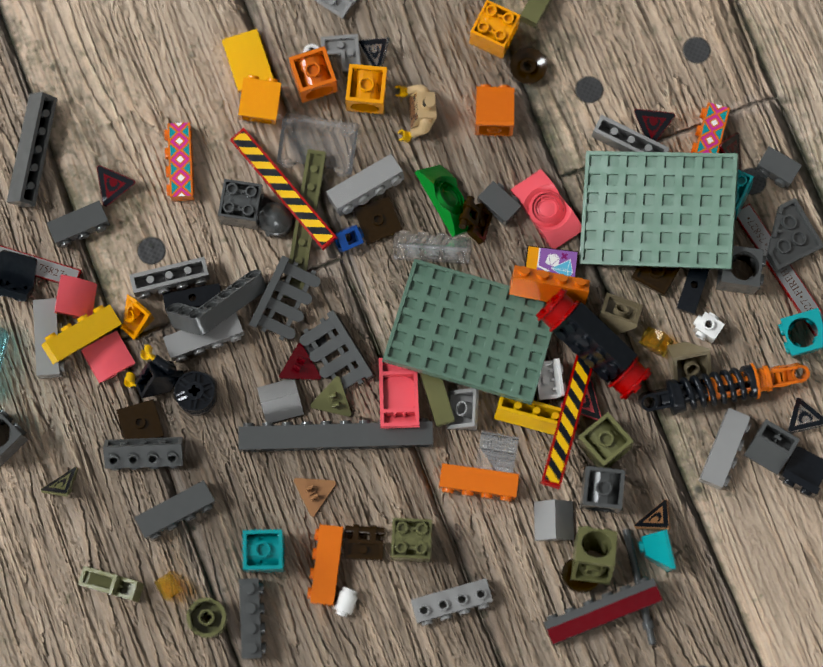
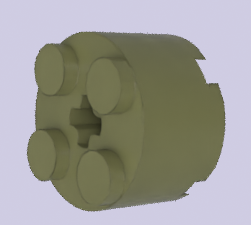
M205 597L196 600L190 606L186 620L188 627L194 634L202 638H214L225 630L228 615L225 607L219 601ZM206 613L212 616V619H209V623L202 620Z

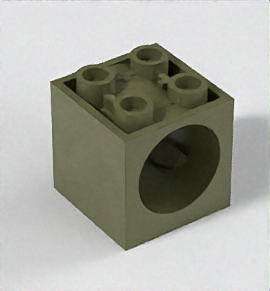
M607 412L578 436L577 445L596 467L610 468L632 449L634 441L610 413Z
M393 518L391 561L430 562L432 519Z
M578 526L573 548L571 580L610 585L615 568L617 531L596 529L590 526ZM594 550L601 553L604 557H592L585 551Z

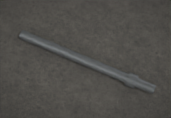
M630 529L622 530L634 583L637 585L638 580L641 579L631 531ZM647 607L641 610L643 630L646 631L648 644L654 645L657 644L653 630L655 626Z

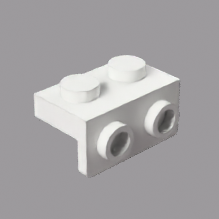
M559 358L544 361L536 388L537 401L555 400L565 396L566 384L562 379L563 365L560 363Z

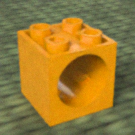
M486 0L470 31L469 44L503 59L519 28L521 15L490 0Z
M349 64L345 99L346 111L384 115L387 67Z
M248 75V78L243 77L238 113L239 120L276 125L281 83L278 82V79L267 78L266 80H259V77L254 75Z

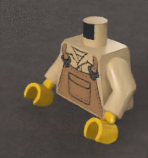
M424 85L395 86V88L400 89V93L395 94V96L406 97L409 94L410 132L402 129L399 130L398 134L403 135L402 138L398 139L400 141L408 143L412 137L415 138L428 133L437 118L435 92H429V89Z

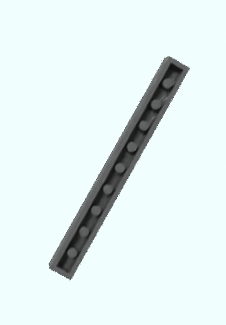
M419 418V427L384 429L380 428V420H378V423H371L370 420H359V423L343 420L340 421V424H332V421H321L320 424L314 425L310 421L301 422V425H293V422H282V425L277 426L270 422L262 423V426H255L254 423H244L243 426L238 427L239 451L268 452L433 447V421H429L427 418Z

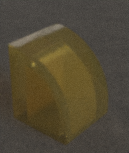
M647 327L638 343L654 354L665 357L667 345L673 344L674 341L665 332Z
M171 571L154 581L166 601L183 591Z

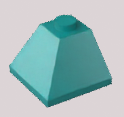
M667 530L640 537L638 542L639 552L643 553L646 559L666 572L676 569Z

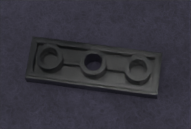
M689 268L676 307L677 310L695 315L710 269ZM691 283H695L697 288H693Z
M216 283L164 293L165 311L169 305L174 303H182L198 308L221 292L220 284ZM195 296L196 300L190 301V298Z

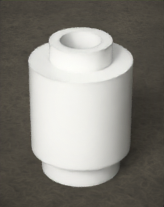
M343 587L342 591H339L333 607L336 610L335 614L347 617V614L352 615L358 598L356 597L358 592Z

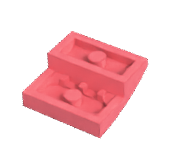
M61 274L54 313L69 315L75 319L85 314L88 317L92 315L97 284Z
M117 331L81 350L99 384L135 365L134 359Z

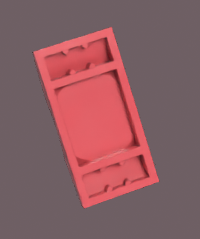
M542 169L510 189V192L519 199L521 207L550 248L557 249L581 233L582 224Z
M379 358L380 428L419 427L417 372L382 362L383 358Z

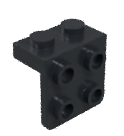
M7 250L0 252L1 297L14 298L16 301L26 302L34 292L37 269L36 258Z
M797 446L786 463L779 480L783 481L782 483L789 488L794 487L802 495L813 498L821 489L819 486L823 480V459Z

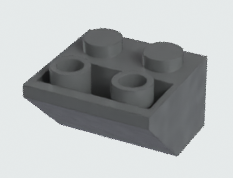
M766 419L755 434L744 456L778 475L800 439Z

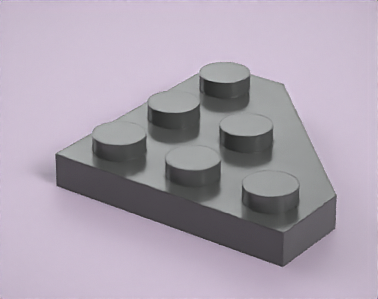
M796 198L777 208L766 254L775 272L823 248L821 239Z

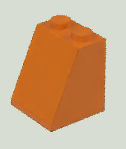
M482 84L477 86L475 135L512 136L514 129V88L509 85L491 87L489 84Z

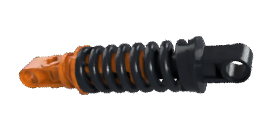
M749 363V365L741 366L739 370L734 367L729 372L725 369L721 370L719 374L713 371L709 376L703 373L699 378L696 375H692L689 380L686 377H682L679 383L675 379H666V388L641 393L638 397V403L646 411L670 408L672 415H677V413L687 411L686 403L689 402L691 409L696 410V401H700L701 407L706 408L707 402H711L712 406H717V400H721L723 405L727 404V398H731V401L735 403L737 402V396H741V399L745 401L748 398L747 394L753 399H759L762 391L772 392L773 388L807 381L810 371L800 363L778 365L768 368L767 365L762 366V368H756L753 363ZM798 368H802L803 373L800 377L795 376V372ZM647 397H652V404L645 406L644 400Z

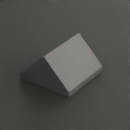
M287 379L257 387L266 423H276L304 415L295 379Z
M469 388L448 391V399L455 422L447 424L446 429L477 430L478 389Z
M554 499L534 502L535 541L574 540L573 501Z

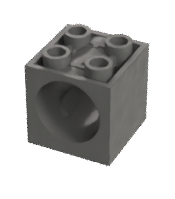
M224 179L218 212L221 225L258 230L259 213L264 200L262 184Z
M734 246L733 262L736 260L747 262L753 270V276L748 280H740L732 274L731 270L718 269L716 290L754 295L760 289V286H763L764 274H761L762 267H765L766 256L763 255L764 250Z
M3 409L0 410V425H9L10 438L5 445L0 447V467L28 441L24 436L27 432L16 422L12 424L11 422L14 419Z
M586 466L583 470L579 509L619 513L622 510L625 470Z

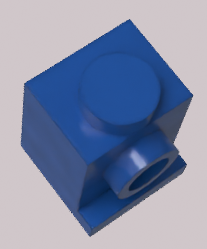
M352 225L334 233L337 236L335 244L339 252H344L364 243L362 239L364 238L363 232L357 225ZM347 234L351 236L350 241H347L345 237Z

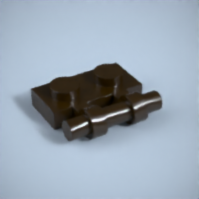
M468 196L462 206L463 213L459 216V228L466 229V226H468L467 234L478 244L485 243L493 214L482 203L475 204L473 196Z
M353 524V526L346 525L345 533L353 534V538L345 539L343 559L383 561L384 541H377L376 535L384 536L385 528H379L377 525H371V527L359 526V524ZM359 534L370 535V540L359 539Z

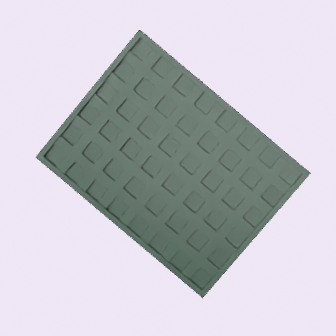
M586 151L579 264L732 270L739 154Z
M414 258L382 362L532 405L552 332H549L550 328L542 320L538 321L535 315L547 304L544 301L509 295V285Z

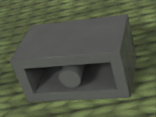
M769 146L755 170L758 171L760 176L772 179L777 186L788 189L802 165Z
M492 181L478 196L477 202L482 203L498 221L506 226L520 211L521 202L514 195L510 196L505 192L506 188L501 183L496 184Z

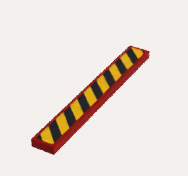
M242 128L230 139L233 145L322 250H325L337 239V236L245 128Z
M577 354L540 483L556 489L561 487L592 373V368L587 366Z

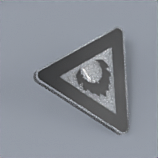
M389 38L359 40V45L370 64L383 67Z
M797 397L787 432L792 434L822 427L823 416L800 397Z

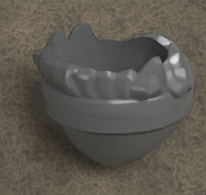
M278 202L265 204L259 213V226L261 230L265 231L266 236L281 238L291 231L294 220L288 208Z

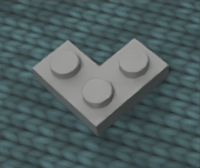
M358 34L321 37V46H325L328 57L341 56L343 73H348L349 64L361 65Z

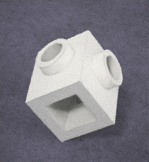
M705 312L703 316L698 315L695 319L693 332L696 333L695 336L703 341L706 339L713 343L725 324L719 321V317L715 314Z

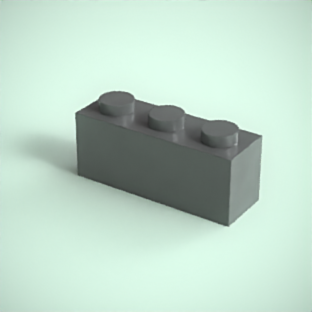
M97 201L49 221L47 226L56 246L64 248L71 245L72 241L88 238L89 234L93 232L105 231L107 226H110L102 204L100 201Z

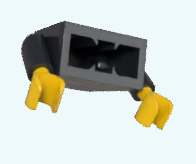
M148 344L145 345L144 350L141 349V358L143 360L151 359L152 361L147 362L136 381V375L132 372H127L124 378V385L126 387L135 386L141 398L169 393L178 379L184 374L182 370L176 369L172 361H166L159 355L155 356L152 354L153 348Z

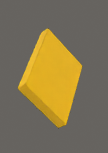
M257 29L222 39V44L239 93L242 91L243 77L248 78V75L258 76L259 80L273 78Z

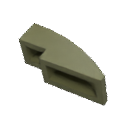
M528 0L521 13L520 21L536 29L552 0Z
M419 373L436 427L455 422L443 380Z
M86 566L83 567L78 582L80 586L138 603L144 587V583Z

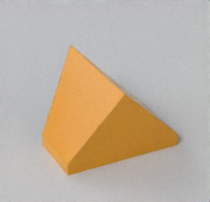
M127 294L123 324L120 328L135 340L155 318L141 303Z

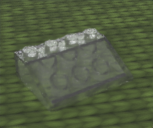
M405 230L399 231V233L394 235L393 259L414 261L415 258L428 262L469 264L471 238H468L467 235L462 234L452 237L446 233L429 235L428 232L410 234V231Z

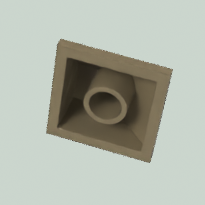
M606 293L598 318L618 335L637 327L643 305Z
M689 342L667 345L672 379L677 380L678 383L682 377H686L689 380L692 375H696L699 378L703 373L709 376L712 372L709 348Z

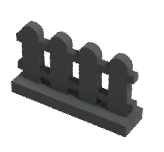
M283 255L249 325L255 328L258 325L262 326L261 331L266 332L268 329L279 334V339L282 341L284 338L293 339L296 332L290 326L293 320L300 322L304 319L303 312L298 309L301 303L308 305L312 302V296L307 293L309 286L318 287L321 283L320 278L315 276L316 271L312 270L309 273L297 267L299 263L295 261L293 264L288 263L290 259ZM283 273L287 274L285 281L280 280ZM292 277L305 283L302 290L289 284ZM275 290L279 292L276 299L272 297ZM283 295L297 301L294 308L281 302ZM266 308L271 309L268 316L264 315ZM275 312L288 317L286 325L272 319Z
M332 310L327 313L329 317L327 320L323 317L320 319L321 324L310 331L308 328L303 330L305 334L300 337V343L304 346L312 344L315 350L310 353V359L313 362H323L324 367L319 371L320 376L323 378L332 377L334 379L337 376L335 373L346 366L349 367L351 372L340 378L346 394V389L357 382L360 385L364 383L363 378L366 377V379L370 380L376 375L337 312ZM336 329L339 335L335 336L333 330ZM328 334L331 340L319 347L316 341ZM346 345L349 351L345 352L342 347ZM338 350L341 356L329 363L326 357ZM354 361H356V363H357L358 366H359V367H357L356 369H355L354 365L352 364Z

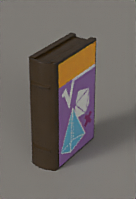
M528 245L525 267L576 277L579 251Z

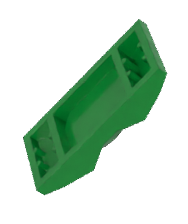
M441 165L417 170L415 172L417 178L451 236L455 237L467 233L468 226H466V229L459 228V216L463 213L462 206L466 200H464L462 193L458 189L457 179Z

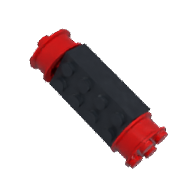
M561 288L546 302L547 305L538 311L535 315L537 320H542L550 328L549 332L553 331L587 366L591 367L601 379L609 383V388L613 387L620 394V399L626 400L632 393H636L642 385L640 383L642 380L645 381L652 374L650 368H645L638 361L639 357L591 310L582 302L579 303V300L574 301L567 294L568 290Z

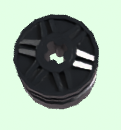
M191 371L183 374L175 384L174 395L184 412L192 416H201L214 408L217 402V391L208 375L200 371ZM194 388H197V390L200 391L197 392V396H193V394L190 393L194 391Z

